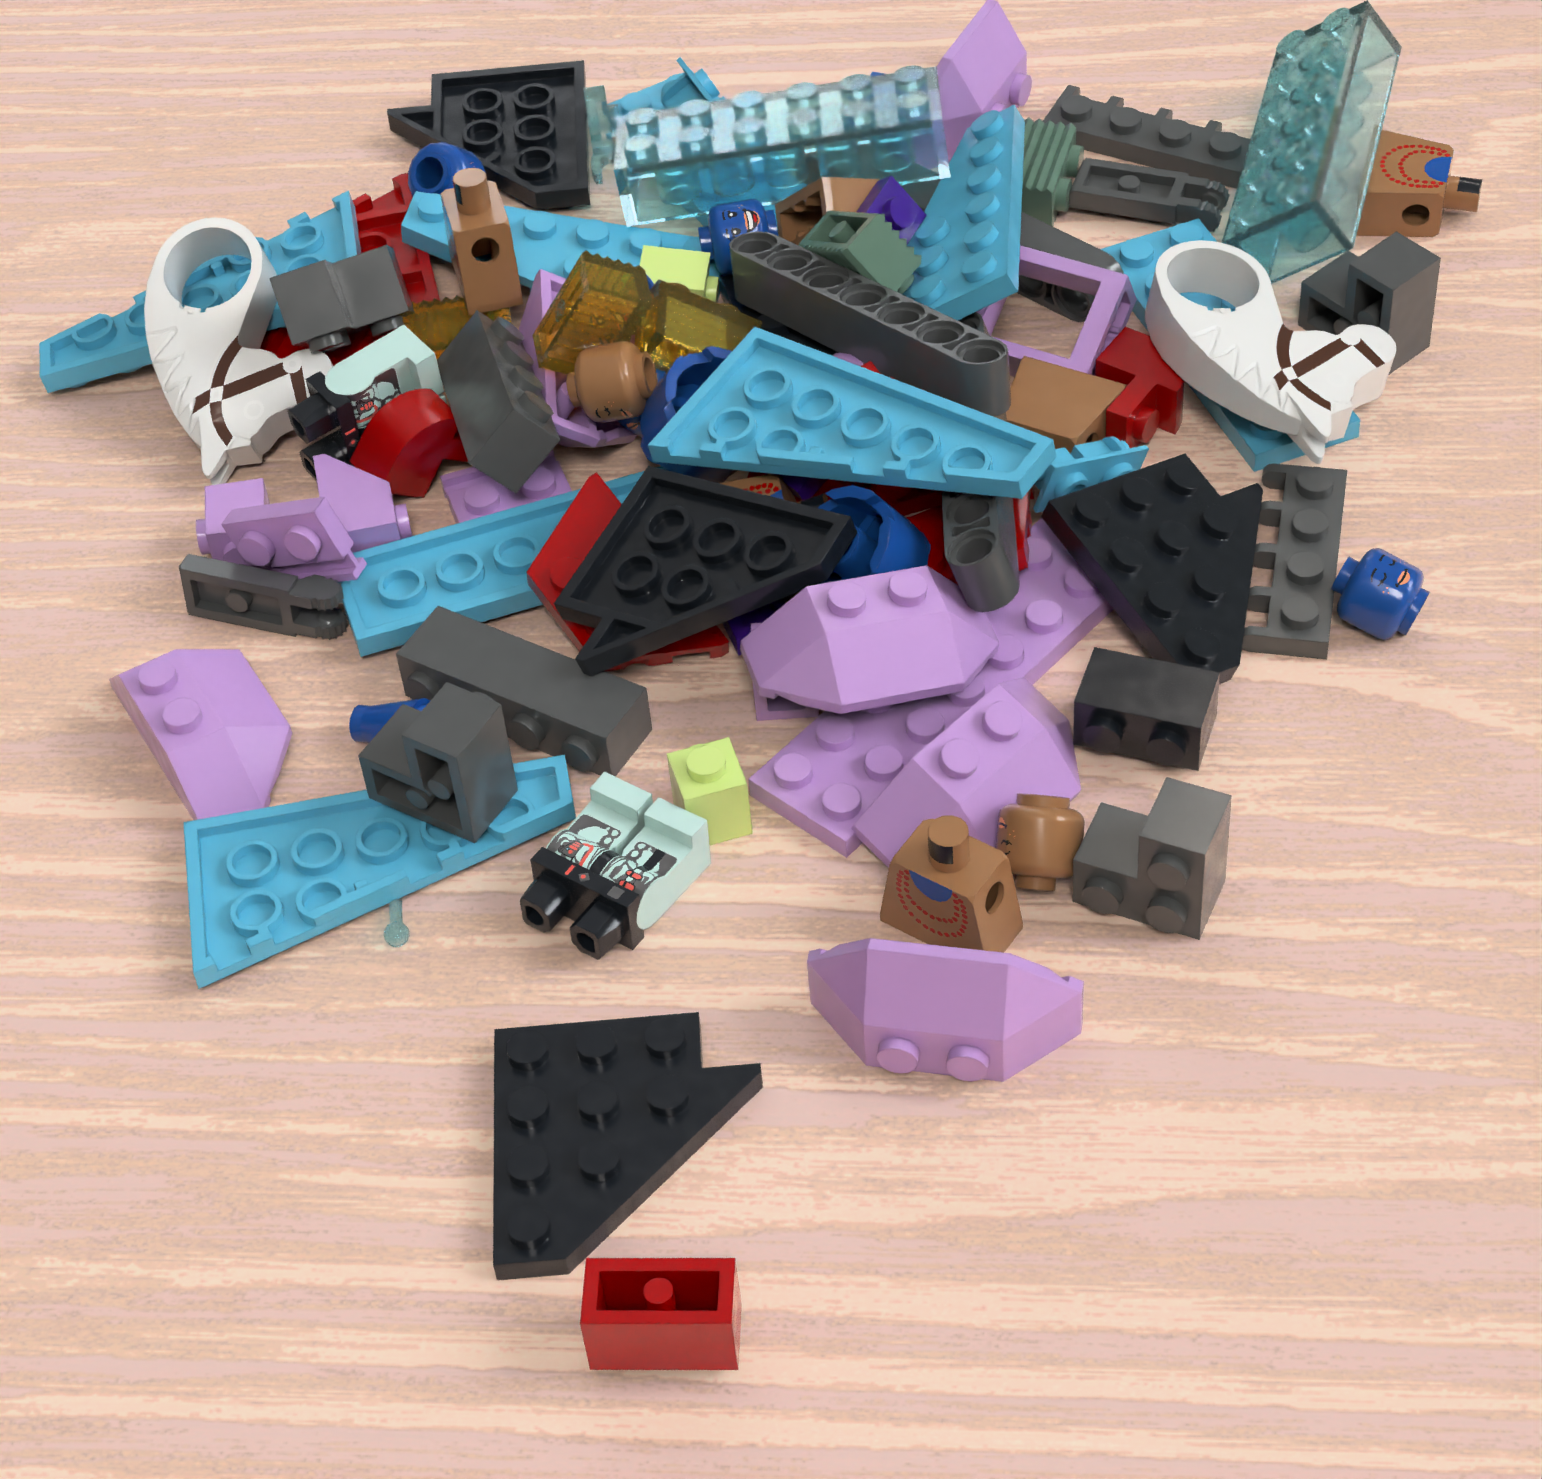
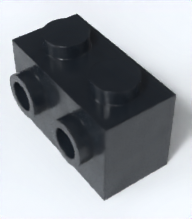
M1094 647L1074 700L1073 745L1092 748L1099 752H1111L1153 761L1165 766H1177L1199 771L1217 716L1220 672Z

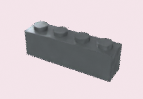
M477 310L437 359V363L468 463L512 492L517 493L557 445L560 438L551 417L554 414L553 410L545 402L541 392L544 387L534 374L532 368L534 361L526 352L522 343L524 340L523 334L504 318L497 317L495 321H492Z
M440 606L434 609L396 653L405 696L410 697L412 700L426 698L431 701L446 682L470 692L484 693L502 705L508 738L529 750L537 749L551 756L565 754L566 762L579 771H590L600 776L603 772H607L616 777L652 731L646 687L605 671L593 676L586 675L582 672L575 659Z

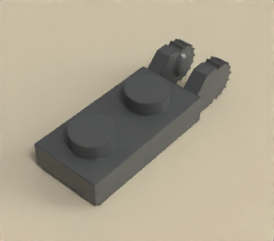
M1085 158L1070 190L1069 207L1090 210L1100 214L1109 213L1141 218L1151 222L1160 221L1173 224L1176 222L1178 224L1199 218L1209 232H1214L1219 227L1222 218L1220 213L1223 207H1226L1230 195L1228 194L1229 190L1225 188L1226 185H1222L1221 182L1189 176V173Z
M187 554L179 565L189 615L293 637L299 634L313 638H328L329 640L337 638L339 635L342 636V633L346 632L348 627L345 612H342V609L336 608L344 599L343 589L338 580L326 579L325 576L315 574L298 579V576L192 554Z

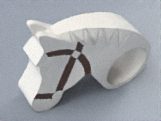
M216 217L204 218L186 224L165 241L156 256L148 278L144 304L146 339L156 375L174 415L201 450L202 471L206 478L210 479L212 485L226 483L237 465L262 463L263 454L272 448L277 439L285 433L294 430L287 409L310 397L305 379L319 371L326 376L333 367L329 357L321 351L311 353L310 349H302L285 358H278L272 352L260 349L277 302L269 278L277 276L259 242L249 229L236 221ZM222 255H239L251 260L249 277L245 285L234 297L220 305L206 308L205 312H201V308L182 306L184 285L192 272L201 264Z
M1205 240L1183 242L1167 249L1157 261L1145 309V322L1150 339L1162 359L1185 382L1219 405L1256 424L1286 433L1312 462L1316 464L1322 463L1325 443L1344 438L1353 409L1376 400L1382 395L1396 354V343L1381 328L1373 325L1357 324L1346 328L1338 335L1317 330H1289L1283 324L1271 281L1265 268L1248 253L1228 244ZM1197 292L1210 294L1229 302L1236 308L1235 311H1231L1230 308H1213L1210 311L1206 306L1194 303L1180 295V293Z

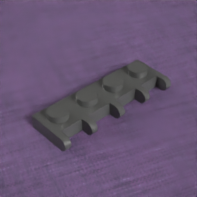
M1072 85L1066 87L1043 120L1044 123L1051 120L1054 124L1061 121L1065 126L1072 123L1076 127V145L1084 146L1086 151L1153 168L1189 173V176L1207 178L1209 181L1215 180L1216 182H1221L1222 185L1240 189L1263 153L1267 141V134L1255 131L1250 139L1231 132H1221L1222 123L1210 120L1205 128L1188 124L1183 120H1172V110L1160 108L1156 115L1140 112L1134 108L1123 107L1124 99L1117 96H1111L1107 103L1091 100L1080 95V87Z
M1274 463L1268 464L1263 468V485L1270 489L1284 490L1283 502H1261L1259 523L1265 526L1279 527L1277 544L1258 543L1255 547L1253 565L1262 569H1273L1274 573L1272 587L1254 586L1250 588L1247 608L1254 612L1268 613L1267 627H1245L1242 644L1244 650L1255 653L1327 660L1334 591L1331 590V587L1336 579L1347 470Z

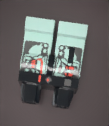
M402 325L337 363L328 371L326 376L319 371L306 378L310 397L287 409L296 434L306 444L320 436L322 437L321 440L299 452L304 468L317 481L313 456L326 454L354 466L350 459L366 426L372 417L393 398L411 390L427 388L432 389L445 403L447 401L446 397L442 394L444 389L435 353L410 329Z
M603 772L590 787L591 801L567 829L560 830L553 836L546 848L541 847L530 859L534 881L520 899L524 922L543 933L551 931L563 916L575 921L570 926L572 943L576 945L579 951L597 960L617 943L634 950L644 938V929L650 928L711 864L708 823L706 819L659 797L653 803L651 793L607 772Z

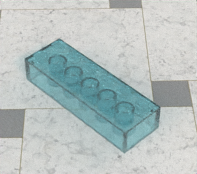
M1368 0L1350 9L1346 7L1339 8L1329 14L1323 22L1305 31L1295 30L1289 33L1277 45L1222 239V243L1239 248L1254 257L1265 268L1271 284L1351 250L1354 247L1402 48Z
M912 65L902 67L895 71V73L871 77L865 74H854L843 78L840 82L820 85L803 82L794 84L787 90L763 94L758 91H746L737 94L731 99L712 102L695 99L687 101L679 107L661 110L638 108L632 110L627 115L617 116L614 174L626 226L630 227L708 215L710 208L714 205L747 199H757L763 206L774 205L821 177L883 179L892 175L900 185L950 178L946 127L937 66L923 68Z

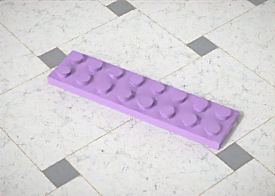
M1042 518L1039 519L1031 527V536L1027 538L1029 545L1028 568L1019 571L1020 586L1017 595L1004 607L995 611L985 612L999 641L998 652L992 659H988L982 670L964 691L844 714L824 711L748 779L750 796L847 858L863 843L856 837V832L851 829L854 823L918 752L998 683L1024 677L1033 685L1114 609Z

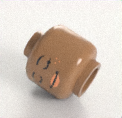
M619 341L584 349L577 356L574 372L568 373L566 379L567 391L574 407H582L588 418L596 423H607L642 415L646 401L658 383L655 365L650 354L646 351L640 352L638 347L629 341Z
M1017 793L1016 803L1008 804L1000 810L996 849L1001 850L1009 858L1012 874H1017L1015 887L1055 891L1056 878H1069L1073 876V859L1083 841L1085 821L1080 812L1069 808L1070 798Z

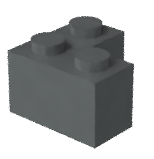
M1397 231L1359 257L1348 250L1302 281L1298 326L1306 331H1325L1334 335H1338L1346 328L1357 324L1373 325L1381 328L1396 343V354L1389 372L1390 375L1430 346L1441 258Z
M388 245L334 263L322 260L269 278L292 345L309 348L311 353L321 351L326 354L350 346L349 335L369 328L373 337L390 333L404 325L402 317L415 313L394 249Z
M448 682L443 685L422 711L402 704L358 755L370 799L473 843L477 842L518 791L502 705L484 693L470 692Z
M1166 777L1148 816L1101 802L1073 859V902L1088 906L1090 909L1102 914H1115L1151 925L1165 933H1178L1200 940L1226 879L1232 795Z

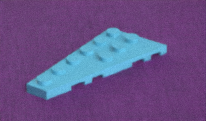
M1015 104L1000 112L992 110L982 114L972 123L971 127L966 129L924 211L927 216L907 244L909 247H914V255H921V264L912 273L914 280L902 295L957 321L1018 292L1025 120Z
M349 190L332 198L334 208L312 219L309 218L306 212H303L287 220L289 229L268 241L255 237L277 275L322 260L334 263L361 254L356 210ZM222 255L204 262L187 279L182 292V306L201 308V312H205L206 308L228 301L245 285L251 271V260L239 255ZM146 291L133 296L136 304L114 317L99 313L39 343L40 378L48 393L65 388H78L93 380L118 373H131L143 366L152 364L145 330L144 304ZM276 302L266 331L280 327L286 328L278 302Z
M415 191L401 224L402 242L452 263L440 194ZM504 206L510 224L520 284L530 288V292L535 276L540 269L589 287L595 294L625 277L632 269L639 270L643 245L701 251L699 237L657 231L651 228H638L608 223L596 219H583L553 214L546 211ZM491 254L474 257L481 262L492 260ZM710 259L709 276L719 277L722 274L718 272L714 259ZM719 279L718 298H719V295H720V292H721V289H720V279ZM713 310L705 311L702 332H699V353L703 349L714 314Z
M755 326L648 444L653 462L1019 499L1026 495L1057 457L1054 440Z
M565 754L514 763L513 767L518 791L476 843L370 799L367 790L183 822L192 963L198 989L576 819Z

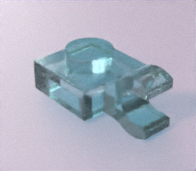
M604 85L583 88L593 153L591 157V171L594 182L597 185L603 184L602 169L608 164L618 165L621 168L623 181L630 180V156L624 148L616 145L612 140V137L622 136L618 105H607Z

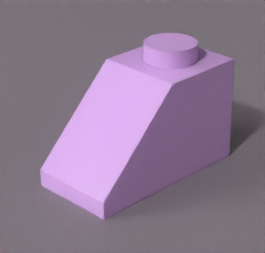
M326 454L313 456L319 497L327 499L354 542L350 549L352 553L412 536L406 503L394 505L388 481Z

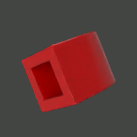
M1125 326L1097 357L1095 376L1126 384V388L1106 409V437L1114 436L1119 440L1125 441L1129 448L1138 447L1141 442L1147 443L1150 441L1157 428L1174 435L1177 433L1183 417L1184 380L1162 359L1149 335Z
M423 388L400 394L387 402L372 417L359 440L350 462L356 468L388 481L392 494L424 498L443 459L468 462L450 406L432 389Z

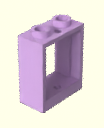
M1020 245L1019 275L1094 295L1095 298L1070 359L996 338L1007 345L1010 376L1015 377L1020 361L1024 356L1095 376L1097 357L1126 326L1137 300L1128 275ZM1007 297L976 311L981 314L990 336Z

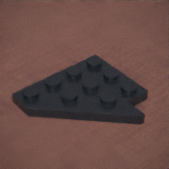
M584 60L432 74L431 105L387 109L390 131L422 148L430 143L446 142L472 152L482 162L487 181L496 182L498 189L536 209H567L573 206L590 205L587 89Z
M1185 453L1048 501L1041 518L1153 659L1220 672L1219 684L1231 680L1240 665L1263 494V488L1258 483L1220 496Z
M648 466L558 596L554 605L562 619L595 628L575 658L582 672L593 676L797 593L806 586L816 585L828 580L858 532L851 516Z
M699 1012L494 1029L493 1267L496 1279L508 1280L570 1274L763 1088L761 1063L703 1068Z

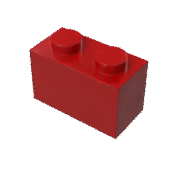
M586 1258L580 1327L590 1370L739 1369L742 1303L735 1258Z

